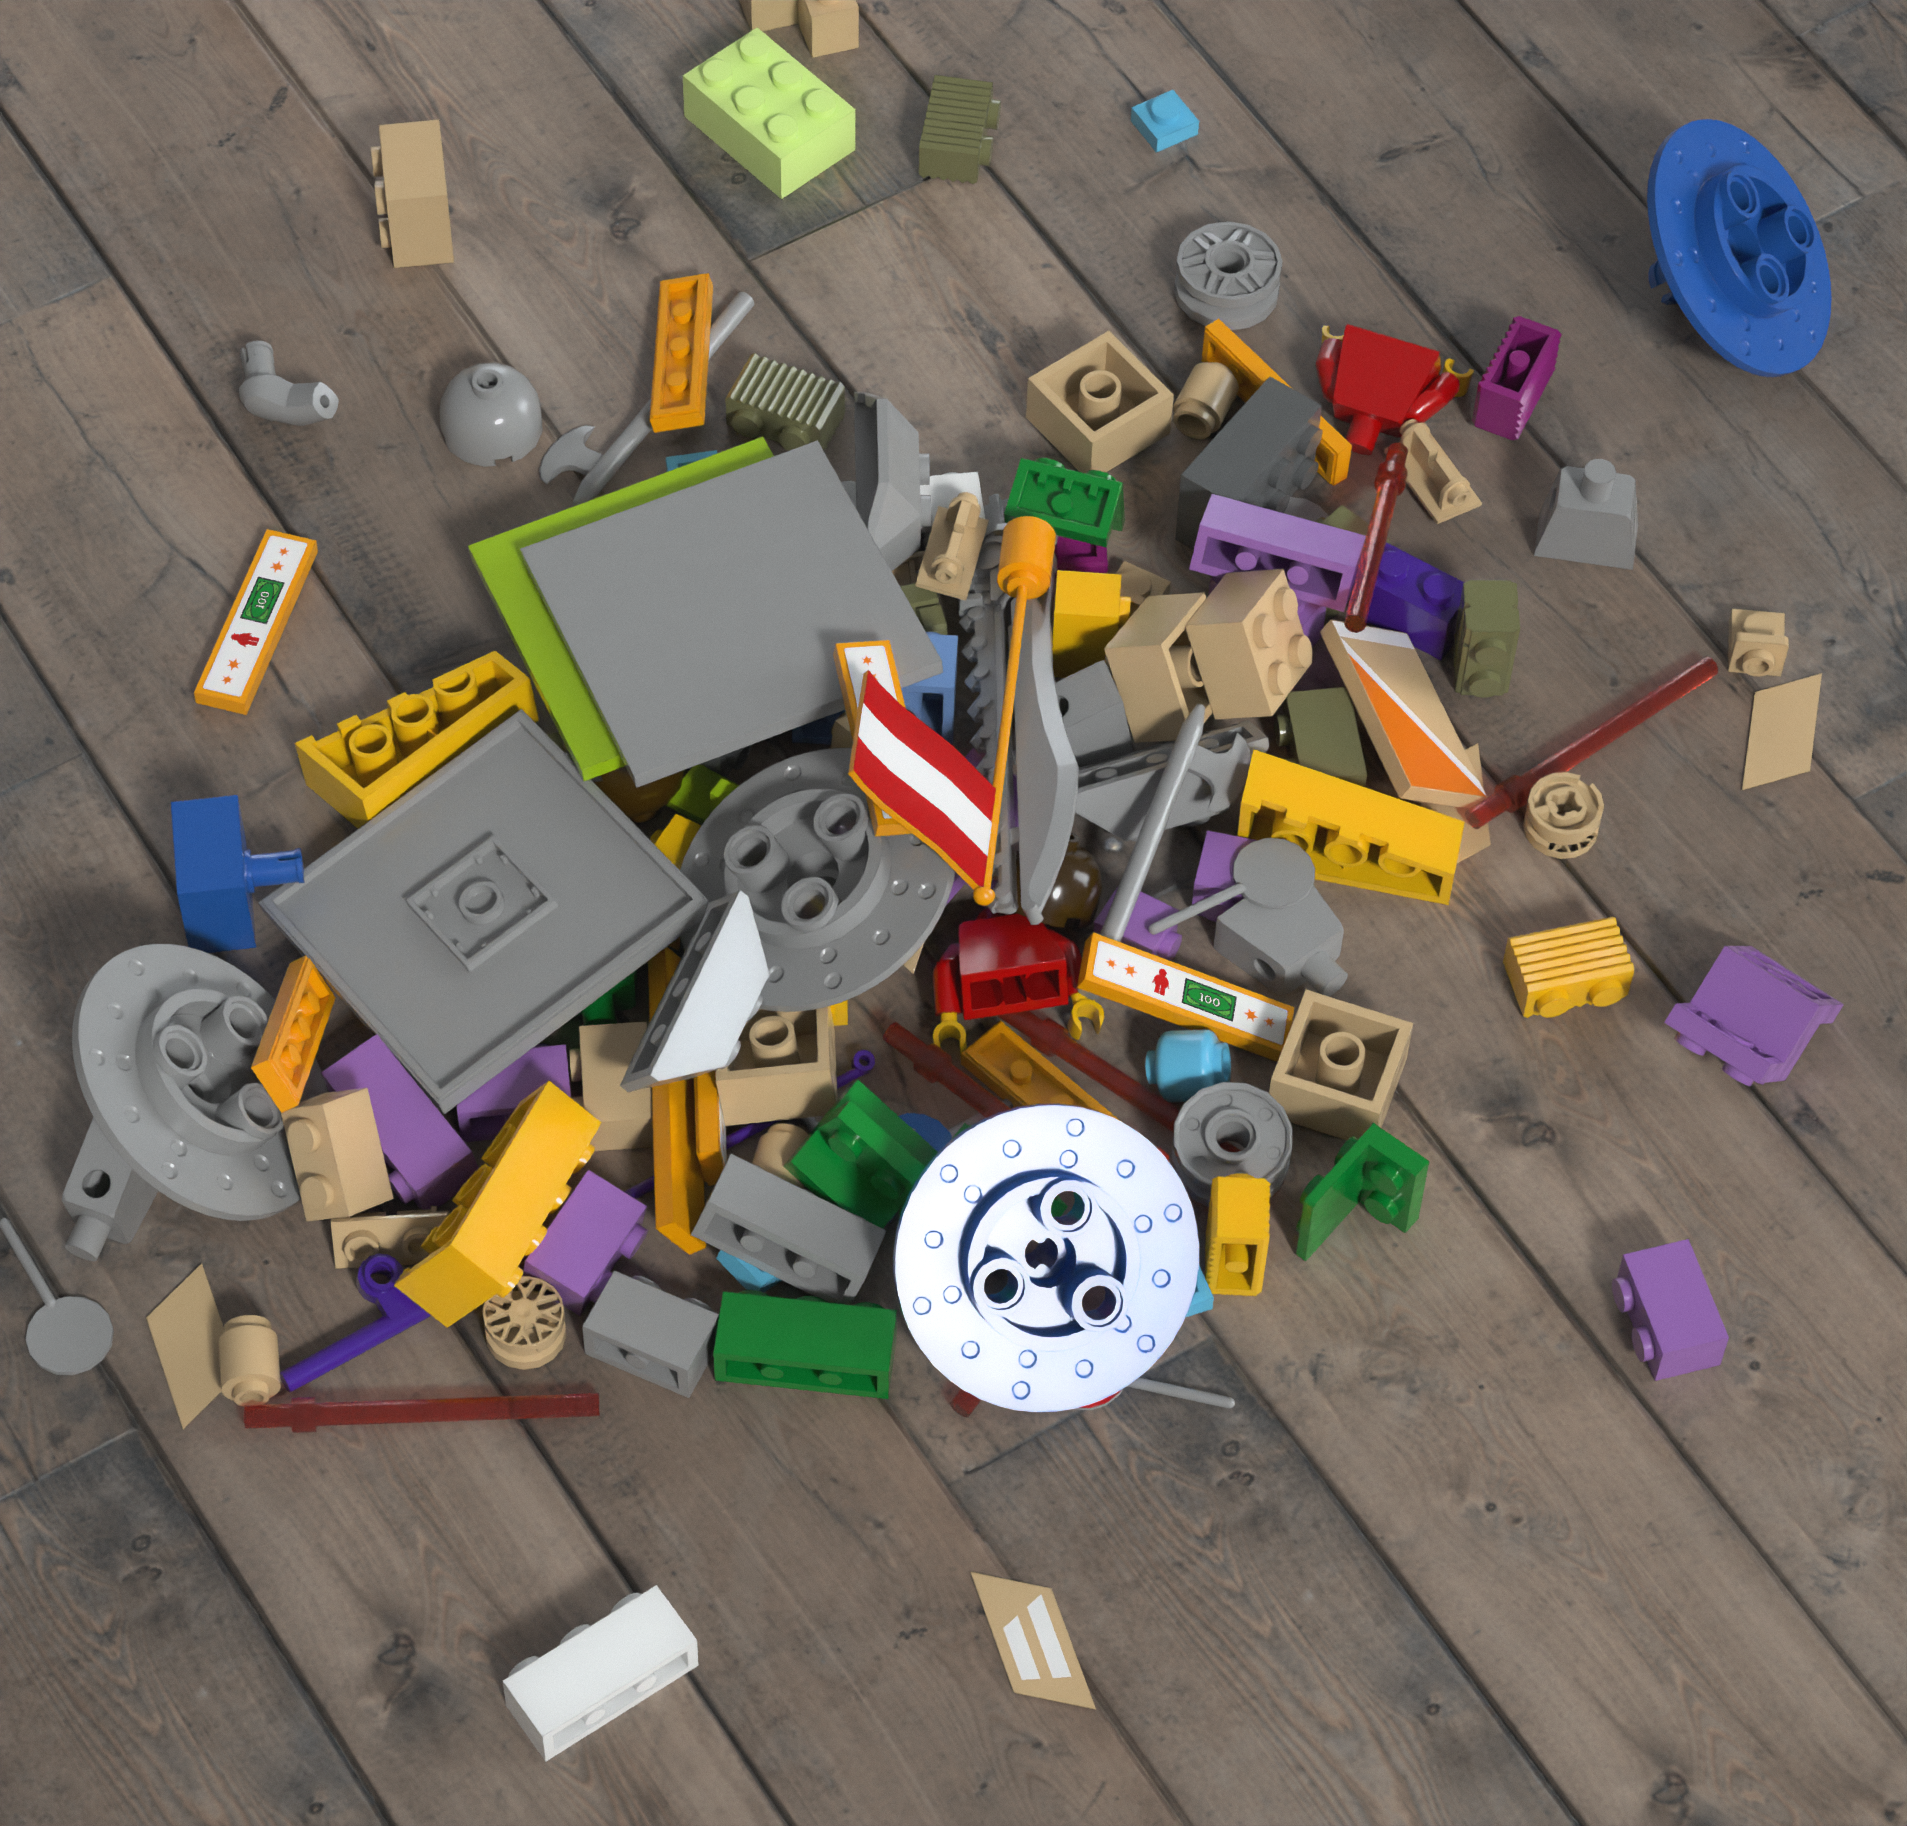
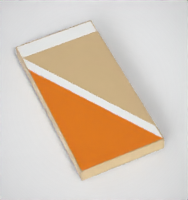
M1330 620L1320 631L1321 636L1400 799L1477 810L1488 797L1408 633Z

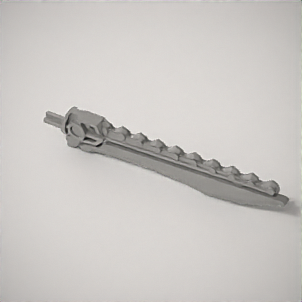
M999 494L989 496V504L983 506L985 519L989 520L967 599L966 601L958 599V610L961 618L959 624L966 633H975L961 652L970 663L978 662L964 682L972 693L981 692L967 710L968 715L975 723L983 722L971 739L970 744L978 754L986 753L976 769L991 784L993 783L1009 658L1008 626L1011 624L1013 626L1016 598L1004 593L997 583L1003 530L1007 524L1004 521V512L1009 499L1001 500ZM1056 535L1055 545L1057 544V540H1058V537H1059V536H1057V535ZM1055 554L1048 591L1044 595L1035 599H1029L1026 602L1014 697L1018 827H1015L1011 726L992 880H998V883L993 888L995 899L991 904L987 905L993 914L1004 913L1009 915L1017 911L1016 851H1019L1021 907L1031 925H1038L1044 919L1041 912L1052 891L1066 854L1074 823L1078 795L1079 766L1069 742L1060 711L1053 672V579L1058 563Z

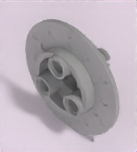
M833 748L807 752L778 762L755 774L731 792L712 811L695 835L684 857L680 871L710 902L739 890L749 896L769 970V976L760 993L763 996V1001L759 1009L780 1012L819 1009L841 1003L873 988L897 971L922 946L936 926L949 899L955 871L933 849L913 834L875 837L865 793L848 774L852 748ZM701 921L680 936L685 950L691 938L697 932Z
M174 944L143 945L120 953L96 971L84 987L75 1009L72 1025L73 1059L83 1096L94 1119L113 1148L141 1178L173 1201L191 1210L216 1218L236 1221L263 1219L285 1211L301 1200L281 1112L251 1069L276 1000L251 977L216 956L201 950ZM316 1058L314 1059L300 1102L328 1093Z

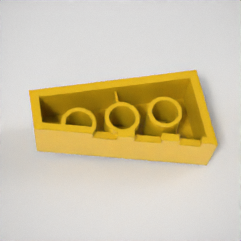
M493 651L432 679L433 687L428 690L410 695L404 692L387 700V709L363 720H360L356 714L337 723L338 731L316 741L313 735L304 738L294 744L306 785L359 829L522 709L535 723L538 722L539 717L530 678L497 651Z
M1253 749L1241 801L1237 836L1254 840L1279 838L1299 845L1312 860L1315 867V880L1449 905L1465 822Z
M547 1081L520 1101L481 1159L487 1164L478 1168L453 1198L452 1201L458 1207L444 1219L439 1227H434L420 1246L429 1255L411 1269L409 1267L406 1268L394 1286L447 1328L493 1296L498 1295L500 1298H504L508 1295L523 1275V1270L518 1265L524 1255L528 1256L542 1242L548 1231L542 1225L548 1214L551 1215L557 1211L569 1196L572 1188L566 1183L571 1174L577 1173L594 1153L595 1147L590 1142L601 1122L551 1081Z

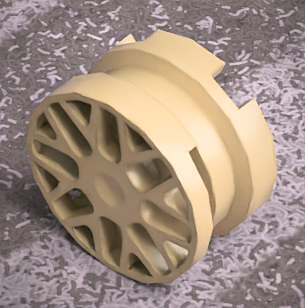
M1568 772L1552 773L1539 779L1531 788L1523 823L1524 832L1530 844L1546 856L1558 859L1576 858L1588 852L1596 842L1604 809L1602 794L1593 783L1589 786L1580 781L1581 775ZM1550 843L1556 844L1552 850L1549 849ZM1580 843L1585 844L1587 846L1581 848ZM1574 844L1576 851H1571L1568 845Z
M522 1276L516 1284L519 1291H513L512 1289L504 1298H500L498 1295L493 1296L485 1302L482 1312L487 1347L495 1359L508 1367L526 1370L539 1368L552 1361L562 1350L567 1333L563 1301L554 1286L540 1278ZM521 1283H530V1284H529L527 1287L524 1288ZM536 1285L542 1286L540 1292L533 1291ZM546 1289L553 1294L545 1296Z

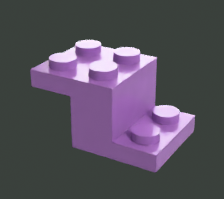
M1724 946L1691 1002L1676 1003L1664 1023L1678 1031L1674 1039L1685 1048L1701 1056L1708 1051L1725 1061L1721 1069L1730 1077L1747 1086H1751L1753 1081L1764 1085V1083L1786 1080L1819 1025L1833 1023L1844 1004L1752 946Z

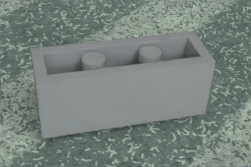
M731 1154L712 1189L691 1235L815 1297L821 1298L827 1303L851 1305L866 1279L886 1230L763 1170L755 1164H751Z

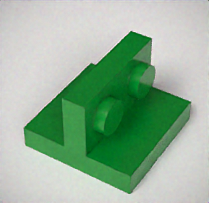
M856 1080L848 1086L783 1167L815 1196L854 1215L860 1216L883 1229L898 1209L905 1204L919 1175L938 1151L862 1082Z

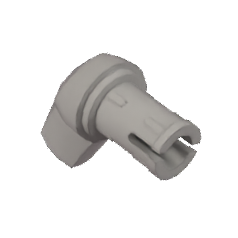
M248 342L245 344L246 349H240L245 381L239 387V398L251 414L270 421L296 426L309 425L333 418L338 408L339 399L327 385L322 382L293 384L277 376L274 367L273 348L267 342Z

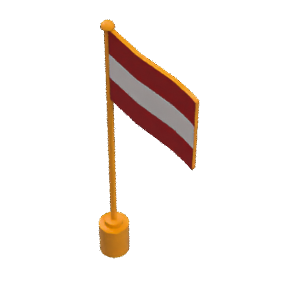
M1031 516L1018 517L1009 521L1004 527L997 583L1004 593L1016 598L993 783L991 784L953 745L903 707L876 680L869 670L863 674L848 771L849 776L880 809L933 849L974 890L973 898L977 904L982 906L991 904L995 899V892L991 889L1026 602L1029 599H1035L1044 595L1048 591L1051 582L1056 533L1048 522Z

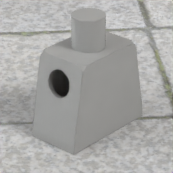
M1593 459L1585 465V468L1570 466L1561 468L1539 513L1534 556L1633 570L1638 530L1635 478L1631 475L1616 473L1614 465L1604 459Z
M1105 660L1056 682L1060 711L1079 768L1133 752L1124 704ZM1015 730L1012 731V756L1014 765L1016 764Z
M1314 885L1309 895L1295 906L1284 909H1268L1255 905L1244 898L1217 917L1214 949L1277 995H1287L1308 981L1320 994L1331 996L1343 986L1348 977V974L1335 962L1341 953L1344 929L1339 919Z
M94 1117L62 1195V1203L75 1223L66 1242L65 1249L73 1255L88 1261H97L107 1238L123 1244L130 1243L158 1193V1190L141 1178L118 1154L101 1131Z

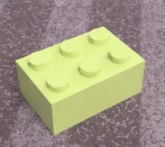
M755 28L683 75L684 116L781 199L855 151V109L759 28Z

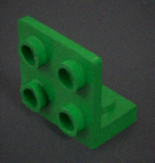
M1021 458L1004 512V521L1008 523L1015 518L1023 516L1037 517L1048 522L1053 527L1057 536L1107 548L1111 531H1122L1125 523L1123 482L1116 481L1112 475L1099 470H1088L1086 473L1065 469L1063 464L1049 458H1037L1035 461Z
M1375 1123L1359 1139L1355 1136L1350 1137L1337 1153L1334 1161L1335 1166L1325 1177L1320 1174L1316 1175L1301 1194L1299 1202L1303 1205L1302 1216L1295 1228V1231L1299 1233L1296 1255L1307 1261L1359 1202L1365 1205L1371 1216L1384 1224L1391 1223L1406 1233L1419 1219L1429 1160Z

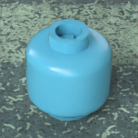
M1208 1029L1166 1031L1160 1036L1156 1050H1149L1146 1054L1145 1068L1147 1081L1149 1084H1157L1158 1091L1163 1099L1171 1103L1186 1102L1203 1088L1222 1082H1230L1231 1057L1228 1044L1220 1043L1216 1034Z

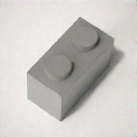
M614 1271L582 1326L585 1354L690 1398L713 1356L719 1314L714 1313L708 1305L695 1298H685L683 1300L664 1292L656 1283L645 1277L633 1276L631 1278Z

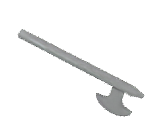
M739 292L711 325L709 359L753 308L754 300L747 293ZM651 398L604 455L585 446L595 426H581L562 435L550 446L542 458L539 468L540 479L545 484H548L562 472L576 471L586 475V477L580 483L573 499V505L585 503L597 496L652 430L650 423Z
M1202 704L1195 706L1181 726L1100 932L1102 936L1121 942L1187 771L1203 778L1211 787L1212 797L1207 812L1218 813L1229 808L1240 797L1245 787L1251 762L1250 750L1246 739L1237 732L1230 750L1225 753H1215L1199 746L1198 743L1203 733L1205 707ZM1078 988V992L1087 998H1099L1098 995Z

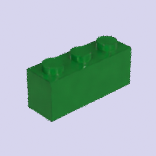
M743 1290L739 1293L723 1291L713 1352L715 1381L888 1399L897 1339V1310L885 1309L881 1305L871 1302L846 1305L827 1303L825 1300L814 1296L790 1299L771 1297L757 1290Z

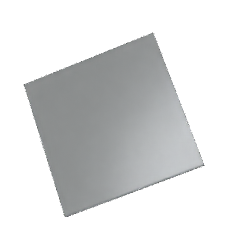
M818 440L520 549L523 563L636 788L845 710L833 658L836 643L890 640L901 688L943 673L942 660Z
M522 709L304 868L305 883L282 884L258 902L265 915L302 956L306 955L311 959L324 981L373 1035L377 1034L418 1086L443 1114H446L702 921V916L710 903L691 881L591 779L583 781L575 763Z

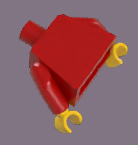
M1350 324L1346 325L1344 335L1342 336L1331 335L1329 325L1322 327L1321 348L1315 363L1323 397L1333 404L1335 418L1350 423L1345 439L1352 445V452L1362 455H1371L1373 453L1379 433L1401 438L1400 428L1405 422L1416 419L1418 423H1425L1443 409L1454 397L1464 396L1468 391L1474 372L1471 368L1464 374L1454 372L1452 369L1455 360L1448 358L1445 361L1442 373L1439 375L1441 370L1439 351Z
M989 908L979 913L976 920L960 924L959 942L951 944L946 948L933 969L935 1015L941 1018V1023L936 1026L933 1032V1044L937 1057L941 1059L940 1044L949 1037L960 1041V1054L967 1049L966 1032L964 1027L957 1022V1015L963 1013L965 1021L1068 1005V998H1071L1073 1003L1067 1023L1070 1035L1076 1040L1080 1039L1082 1026L1079 1017L1089 1018L1093 1022L1094 1030L1098 1035L1104 1020V1010L1099 1003L1078 992L1077 985L1082 956L1075 942L1052 929H1047L1043 923L1031 925L1025 916L1020 914H993Z

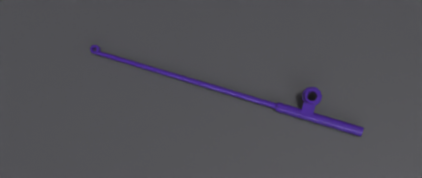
M861 1050L855 1054L851 1061L852 1069L837 1077V1089L872 1071L875 1065V1057L870 1051ZM859 1060H865L868 1065H861ZM778 1121L750 1123L726 1136V1150ZM654 1176L624 1192L635 1199L654 1190ZM388 1254L369 1256L362 1262L357 1273L356 1285L359 1293L365 1300L377 1305L382 1317L281 1371L280 1379L289 1393L431 1316L394 1286L403 1273V1268L396 1258ZM524 1255V1257H523V1259L521 1260V1262L524 1261V1260H526V1259L528 1258V1256H525V1255ZM383 1274L389 1279V1282L378 1284L373 1281L371 1276Z

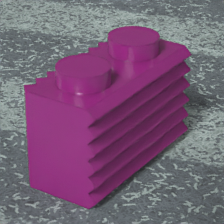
M1521 316L1513 318L1512 324L1509 325L1508 331L1505 332V337L1501 339V345L1497 347V352L1493 355V360H1490L1489 367H1486L1485 374L1482 375L1481 381L1478 382L1472 417L1475 427L1512 441L1520 437L1555 370L1558 346L1561 342L1559 339L1562 336L1557 329Z

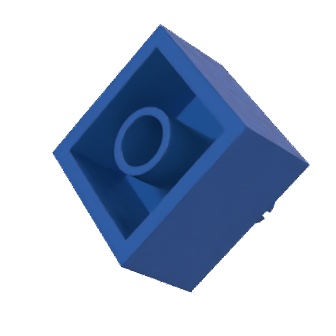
M238 795L171 802L177 896L188 947L206 953L256 948L252 893H255V887L297 882L299 884L305 883L301 848L251 855V850L247 848Z

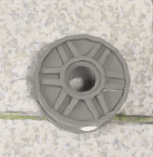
M1229 221L1207 224L1191 232L1180 244L1176 261L1177 274L1174 293L1178 306L1190 319L1204 326L1218 318L1230 330L1250 328L1264 321L1276 308L1279 295V280L1283 261L1278 246L1266 233L1248 224Z
M1222 1082L1199 1090L1183 1104L1174 1123L1172 1167L1182 1181L1186 1192L1196 1202L1209 1207L1212 1179L1218 1176L1226 1177L1235 1173H1244L1254 1178L1266 1179L1271 1184L1270 1198L1280 1190L1290 1166L1292 1126L1284 1108L1268 1092L1247 1083ZM1226 1141H1234L1241 1144L1245 1149L1236 1153L1228 1152L1219 1145Z

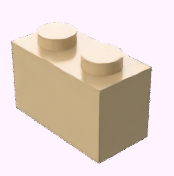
M647 1022L579 1026L580 1048L569 1049L571 1082H582L583 1096L572 1097V1099L601 1122L590 1142L595 1147L594 1151L653 1147L651 1087L627 1092L620 1086L647 1029Z
M368 1088L324 1093L302 1101L298 1106L281 1113L306 1221L350 1217L394 1199Z

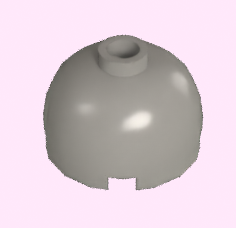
M496 362L478 363L463 369L447 385L440 401L441 432L445 437V444L451 453L464 462L483 467L496 466V459H505L512 456V462L526 456L536 447L543 432L541 402L530 380L513 367Z

